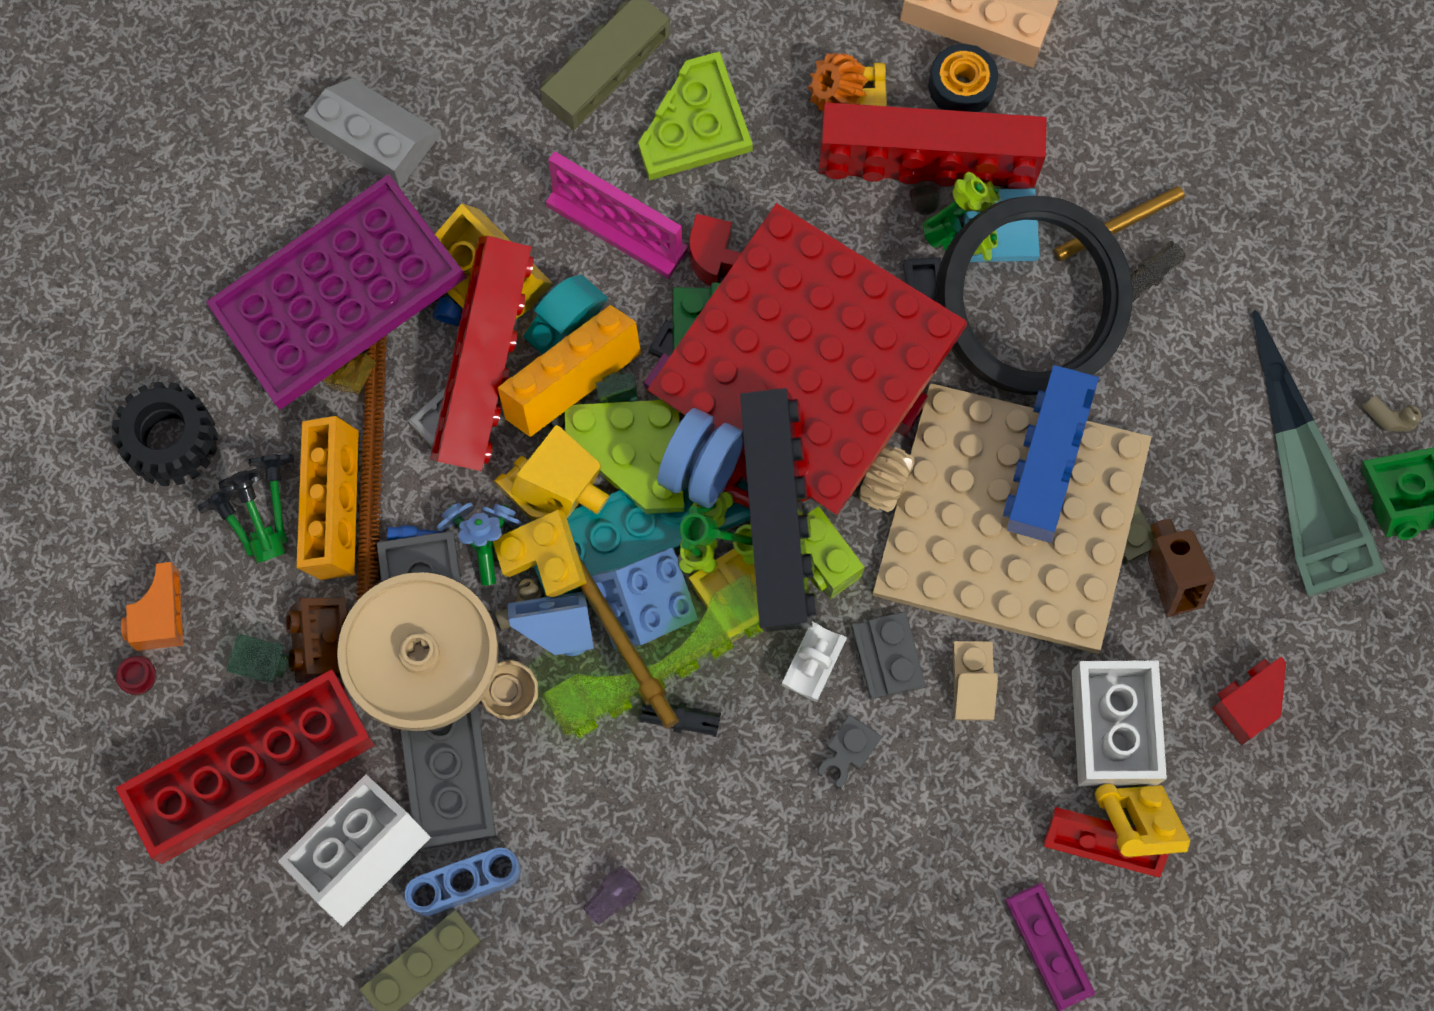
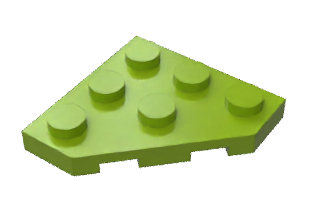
M720 51L685 61L679 71V77L672 89L668 90L647 132L645 131L640 138L638 150L649 181L753 151V143Z
M661 400L578 404L571 406L565 411V432L600 463L601 469L599 474L616 489H620L631 498L635 505L646 514L684 512L683 491L674 493L659 486L657 481L665 451L680 424L678 411Z

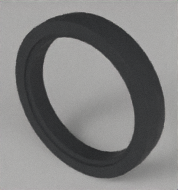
M1024 196L1007 199L984 209L960 229L952 239L942 258L936 280L935 301L967 321V327L951 348L956 358L965 368L982 381L996 388L1019 394L1038 395L1039 390L1046 391L1052 370L1031 372L1020 370L1001 362L983 347L974 335L968 322L963 298L964 280L970 260L979 245L992 232L1007 223L1021 220H1038L1065 229L1075 236L1089 251L1097 265L1102 281V314L1096 332L1088 345L1074 359L1061 366L1067 369L1094 375L1111 359L1121 344L1128 328L1133 305V288L1129 266L1118 241L1096 216L1086 209L1060 198Z

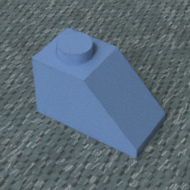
M583 591L563 594L554 598L544 597L508 603L510 627L552 654L577 656L586 650L594 649L586 596Z

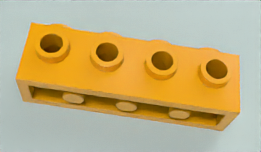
M609 305L570 335L564 337L547 352L537 357L513 377L507 379L498 387L505 419L529 437L533 436L641 354L636 321L612 305Z

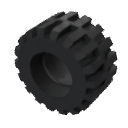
M154 382L153 389H148L144 385L138 388L140 394L134 397L130 393L125 398L128 403L126 407L119 405L115 412L120 420H113L112 429L116 435L112 436L114 445L119 449L118 453L135 474L141 475L145 481L151 484L156 480L160 486H169L171 479L177 485L185 483L184 476L188 474L192 479L198 477L200 474L196 469L200 465L207 469L211 463L207 455H215L217 450L213 440H218V432L214 427L216 424L212 416L193 391L187 387L182 390L179 384L170 382L168 388L165 387L163 382ZM166 419H180L184 421V431L175 444L165 449H150L147 447V436L157 423Z

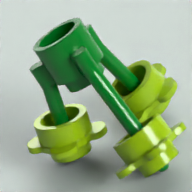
M967 172L964 175V180L958 179L955 182V187L953 188L955 200L939 213L923 222L924 235L932 247L938 248L943 246L946 251L952 239L961 229L959 217L971 211L981 212L1001 201L999 188L995 187L991 181L984 183L973 173ZM996 230L979 245L974 255L982 254L985 261L992 259V249L998 246Z
M730 492L722 493L711 508H705L694 502L689 508V514L681 521L680 535L682 540L680 542V555L682 560L679 562V567L684 573L689 574L693 570H703L705 573H711L716 569L717 562L714 560V550L718 546L716 538L732 541L735 550L743 555V561L746 564H754L751 523L750 525L740 526L735 533L718 530V527L726 522L725 514L728 507L734 503V498Z

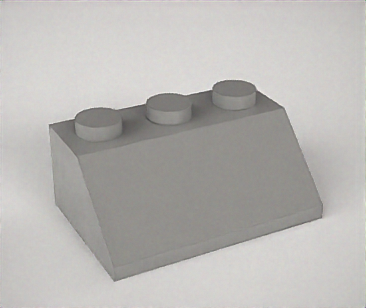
M353 78L325 88L304 115L312 136L381 178L389 174L399 188L402 187L441 135L440 130Z

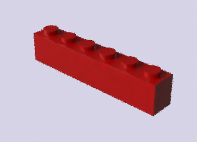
M488 235L481 236L478 239L430 460L482 471L483 464H488L491 458L492 442H489L492 427L497 426L501 412L500 405H497L498 387L509 377V369L505 365L508 352H513L517 341V331L513 330L516 315L520 316L525 305V294L521 293L524 279L530 277L533 269L534 258L530 256L531 246Z

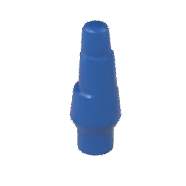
M403 524L399 527H388L387 541L442 533L443 531L417 529L416 526Z

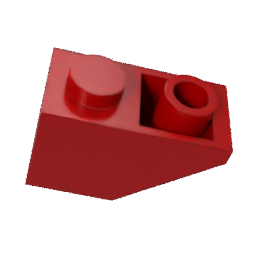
M1279 657L1271 664L1265 658L1247 672L1251 677L1250 680L1242 686L1235 680L1217 694L1221 701L1212 709L1241 746L1281 717L1286 662L1282 657Z

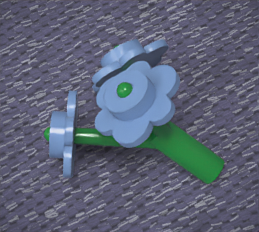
M471 502L464 506L461 503L448 506L447 510L441 515L444 520L437 525L438 530L445 531L457 524L461 530L458 534L459 541L463 544H471L477 552L481 585L496 584L492 554L494 548L493 541L501 537V529L504 523L518 528L521 526L522 522L514 518L516 512L509 509L508 505L501 506L495 504L493 509L482 507L481 511L483 513H476L469 520L464 521L463 519L475 509Z

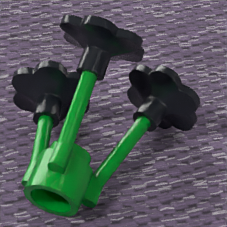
M273 454L248 459L249 467L260 468L240 471L233 474L230 478L221 480L218 483L220 491L197 507L201 514L209 510H217L223 521L227 519L242 542L247 556L253 555L256 564L286 553L283 544L287 543L288 539L283 526L278 482L281 481L280 468L285 464L294 462L293 454ZM266 477V482L270 483L275 533L272 526L264 528L254 502L256 495L252 485ZM237 492L241 502L246 504L256 530L249 533L252 541L234 516L236 511L230 503L231 497Z

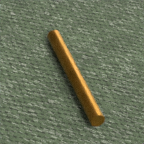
M1176 186L1103 224L1114 235L1184 199V191L1180 186ZM1074 238L1054 248L1053 253L1057 260L1061 262L1086 249V247L1077 238Z

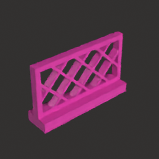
M554 151L548 159L553 192L545 201L546 207L669 279L689 251V246L682 242V226Z

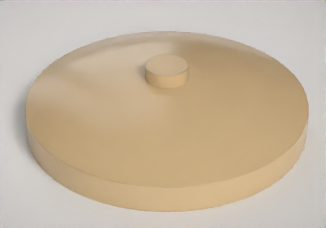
M434 573L402 574L389 578L371 588L350 610L342 626L338 642L340 674L345 687L358 706L382 724L408 731H426L444 727L469 713L488 691L495 676L498 663L497 634L490 614L484 604L463 584Z

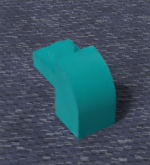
M582 274L569 277L555 286L534 310L538 314L523 335V338L541 354H544L564 337L570 335L593 316L597 315L608 300V297Z

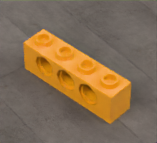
M337 416L302 421L297 569L319 580L355 575L359 430Z

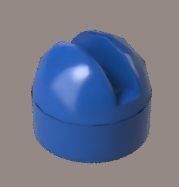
M450 295L443 296L438 300L432 316L440 322L459 326L463 308L456 301L453 303V298Z

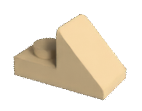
M954 641L952 646L955 720L993 721L998 674L994 673L993 642Z

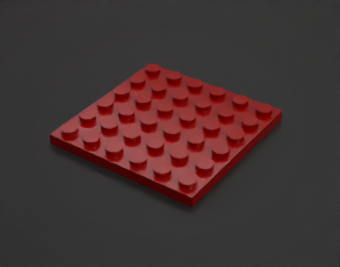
M776 203L647 390L684 416L692 408H697L714 416L715 429L723 423H729L743 430L740 393L787 388L792 399H798L800 406L801 422L795 423V435L802 438L804 460L798 461L799 476L805 475L808 497L838 516L968 324L965 319ZM743 446V449H742V451H741V453H742L743 455H745V448H744V446Z

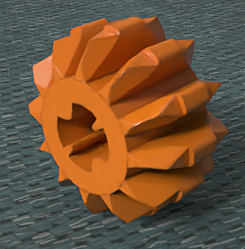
M827 53L824 60L816 61V72L809 73L813 78L812 83L807 87L813 93L810 102L818 106V109L822 110V112L824 111L825 102L859 104V98L866 96L863 86L869 80L863 75L865 66L857 62V59L851 55Z

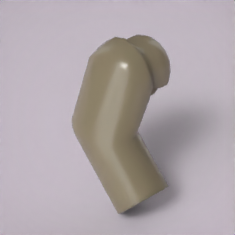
M1377 395L1373 396L1362 406L1385 431L1409 432L1415 429L1417 423L1422 419V414L1417 407L1408 405L1403 410H1390Z
M524 579L519 583L517 587L519 593L515 602L542 598V589L535 580ZM508 608L495 612L501 631L510 628Z

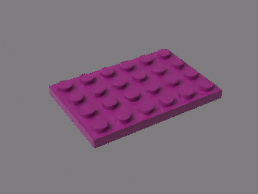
M387 174L210 298L206 303L269 397L281 410L467 277L392 177Z

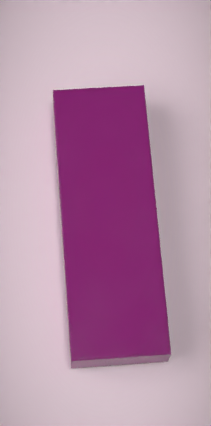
M1042 882L1006 898L1004 901L1057 1011L1066 1009L1095 995L1096 993Z

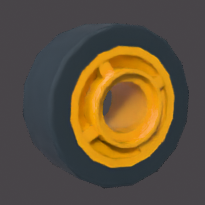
M962 43L947 47L938 54L932 63L928 82L932 100L942 110L982 111L988 106L995 94L999 76L996 62L988 52L976 45ZM963 76L971 82L962 83L956 77Z

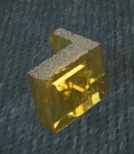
M360 353L323 379L322 382L337 391L359 394L376 361L367 354Z

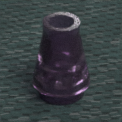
M621 865L616 871L611 869L583 909L596 924L600 925L605 919L638 900L637 895L643 890V887Z

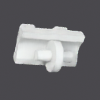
M812 621L813 627L807 629L781 686L817 702L847 637L831 632Z

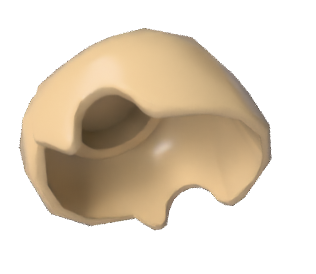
M514 660L498 662L493 681L481 702L487 712L499 719L511 720L520 718L532 709L538 699V681L533 671L522 662Z

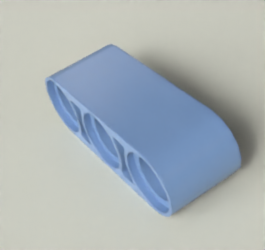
M495 848L417 876L406 886L405 901L419 915H435L514 885L520 877V863L509 849ZM501 858L509 859L512 862L510 874L505 878L494 877L491 873L493 863ZM462 872L471 873L474 876V883L471 889L466 892L455 891L453 887L455 877ZM423 886H431L435 889L433 902L428 906H418L415 902L416 892Z

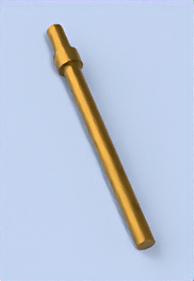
M579 556L587 582L580 586L581 590L640 686L638 692L645 704L653 707L665 729L673 727L679 722V719L665 698L667 693L658 678H653Z

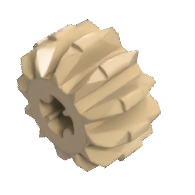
M885 445L863 480L859 492L860 500L877 510L881 509L886 512L893 510L913 469L914 457L898 447L893 448Z

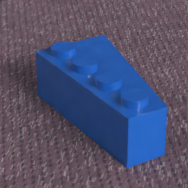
M1053 365L1046 391L1039 390L1033 412L1039 413L1036 426L1029 424L1023 446L1029 448L1026 461L1019 459L1013 481L1019 483L1016 496L1009 494L1005 504L1003 517L1009 518L1007 531L1052 543L1099 377Z

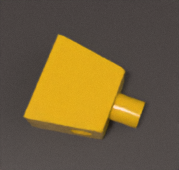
M558 425L552 429L517 473L510 492L512 495L550 513L561 510L565 512L567 518L579 503L598 515L610 495L593 485L601 469L600 463Z

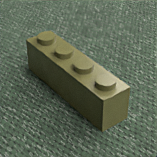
M648 0L624 1L615 11L614 17L606 25L602 24L594 30L590 41L583 48L575 49L568 56L565 65L557 73L553 72L545 78L540 89L542 105L575 131L670 36V18Z

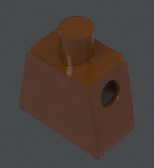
M1163 519L1154 523L1150 529L1155 540L1148 556V563L1166 617L1203 608L1216 579L1194 532L1189 529L1177 532L1172 519Z

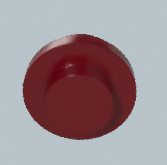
M132 656L125 659L116 671L118 686L130 695L146 693L153 687L156 681L154 665L142 656Z

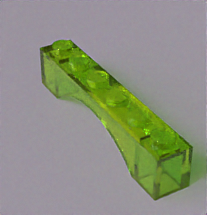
M746 574L714 593L704 617L691 636L662 661L647 667L653 678H658L665 689L667 688L664 683L665 681L677 674L680 679L691 675L701 668L698 662L711 654L714 659L725 655L735 648L732 642L743 635H746L749 640L764 632L759 625L757 590L749 576ZM632 673L599 677L576 674L543 693L564 733L568 737L576 734L578 739L597 730L599 726L596 722L610 714L612 719H615L631 710L633 706L630 702L641 695L638 692L640 686Z

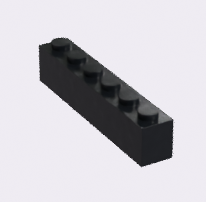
M787 388L740 393L759 625L765 632L813 627L812 617L818 616L816 593L809 592L808 578L814 577L815 571L812 553L806 554L805 538H811L809 515H803L801 500L808 498L805 475L799 476L798 461L804 460L802 438L795 435V423L801 422L798 399H792Z

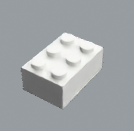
M1079 661L1072 670L1078 787H1096L1104 784H1113L1115 786L1159 785L1167 779L1159 661Z
M365 774L278 862L343 927L431 837L399 804Z

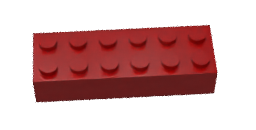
M825 102L820 133L818 174H826L828 178L837 180L844 179L847 176H858L870 182H878L884 178L899 179L904 184L935 181L939 186L948 187L955 185L958 179L964 180V175L967 172H971L984 183L991 181L993 185L1008 186L1009 189L1035 188L1046 158L1047 117Z
M333 669L117 786L115 789L150 858L160 864H164L371 749L375 744L343 684Z

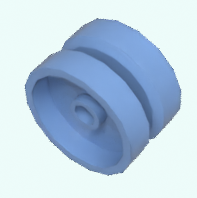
M692 408L678 425L665 451L658 472V485L674 493H680L688 487L689 500L705 508H711L724 491L738 463L744 446L743 430L729 423H723L715 429L714 416L697 408Z

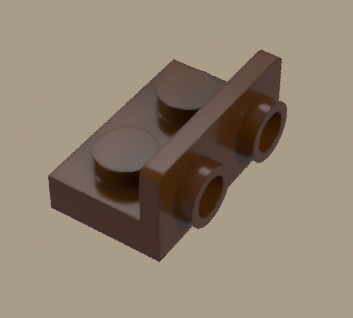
M346 597L300 598L287 611L285 626L287 633L291 634L292 648L290 649L288 660L291 672H295L296 683H304L309 678H316L333 669L338 677H341L338 665V642L342 626L347 617Z

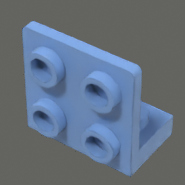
M674 548L662 550L624 567L591 575L634 646L645 644L697 620V614L682 570L679 567V561ZM610 638L613 649H617L612 639Z

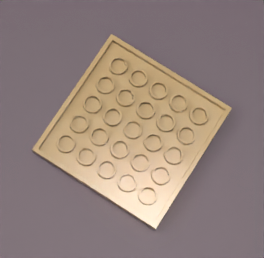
M930 383L927 392L928 398L923 407L911 451V456L914 457V466L896 506L873 596L1099 654L1152 436L1090 421L1086 422L1052 543L1007 531L1009 518L1003 517L1008 495L1016 496L1019 483L1013 481L1018 460L1026 461L1029 448L1023 446L1029 424L1036 426L1039 413L1033 412L1034 408Z

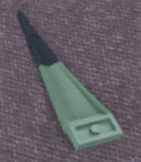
M1254 310L1253 319L1275 430L1295 558L1307 594L1312 597L1385 573L1386 571L1374 536L1260 313Z

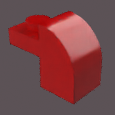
M696 213L690 234V264L696 276L702 282L711 286L712 283L719 282L720 275H727L741 253L728 250L732 235V222Z

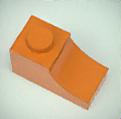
M172 562L156 563L154 580L147 593L138 602L126 605L127 617H122L121 619L122 637L124 641L128 640V644L136 651L183 646L180 571Z

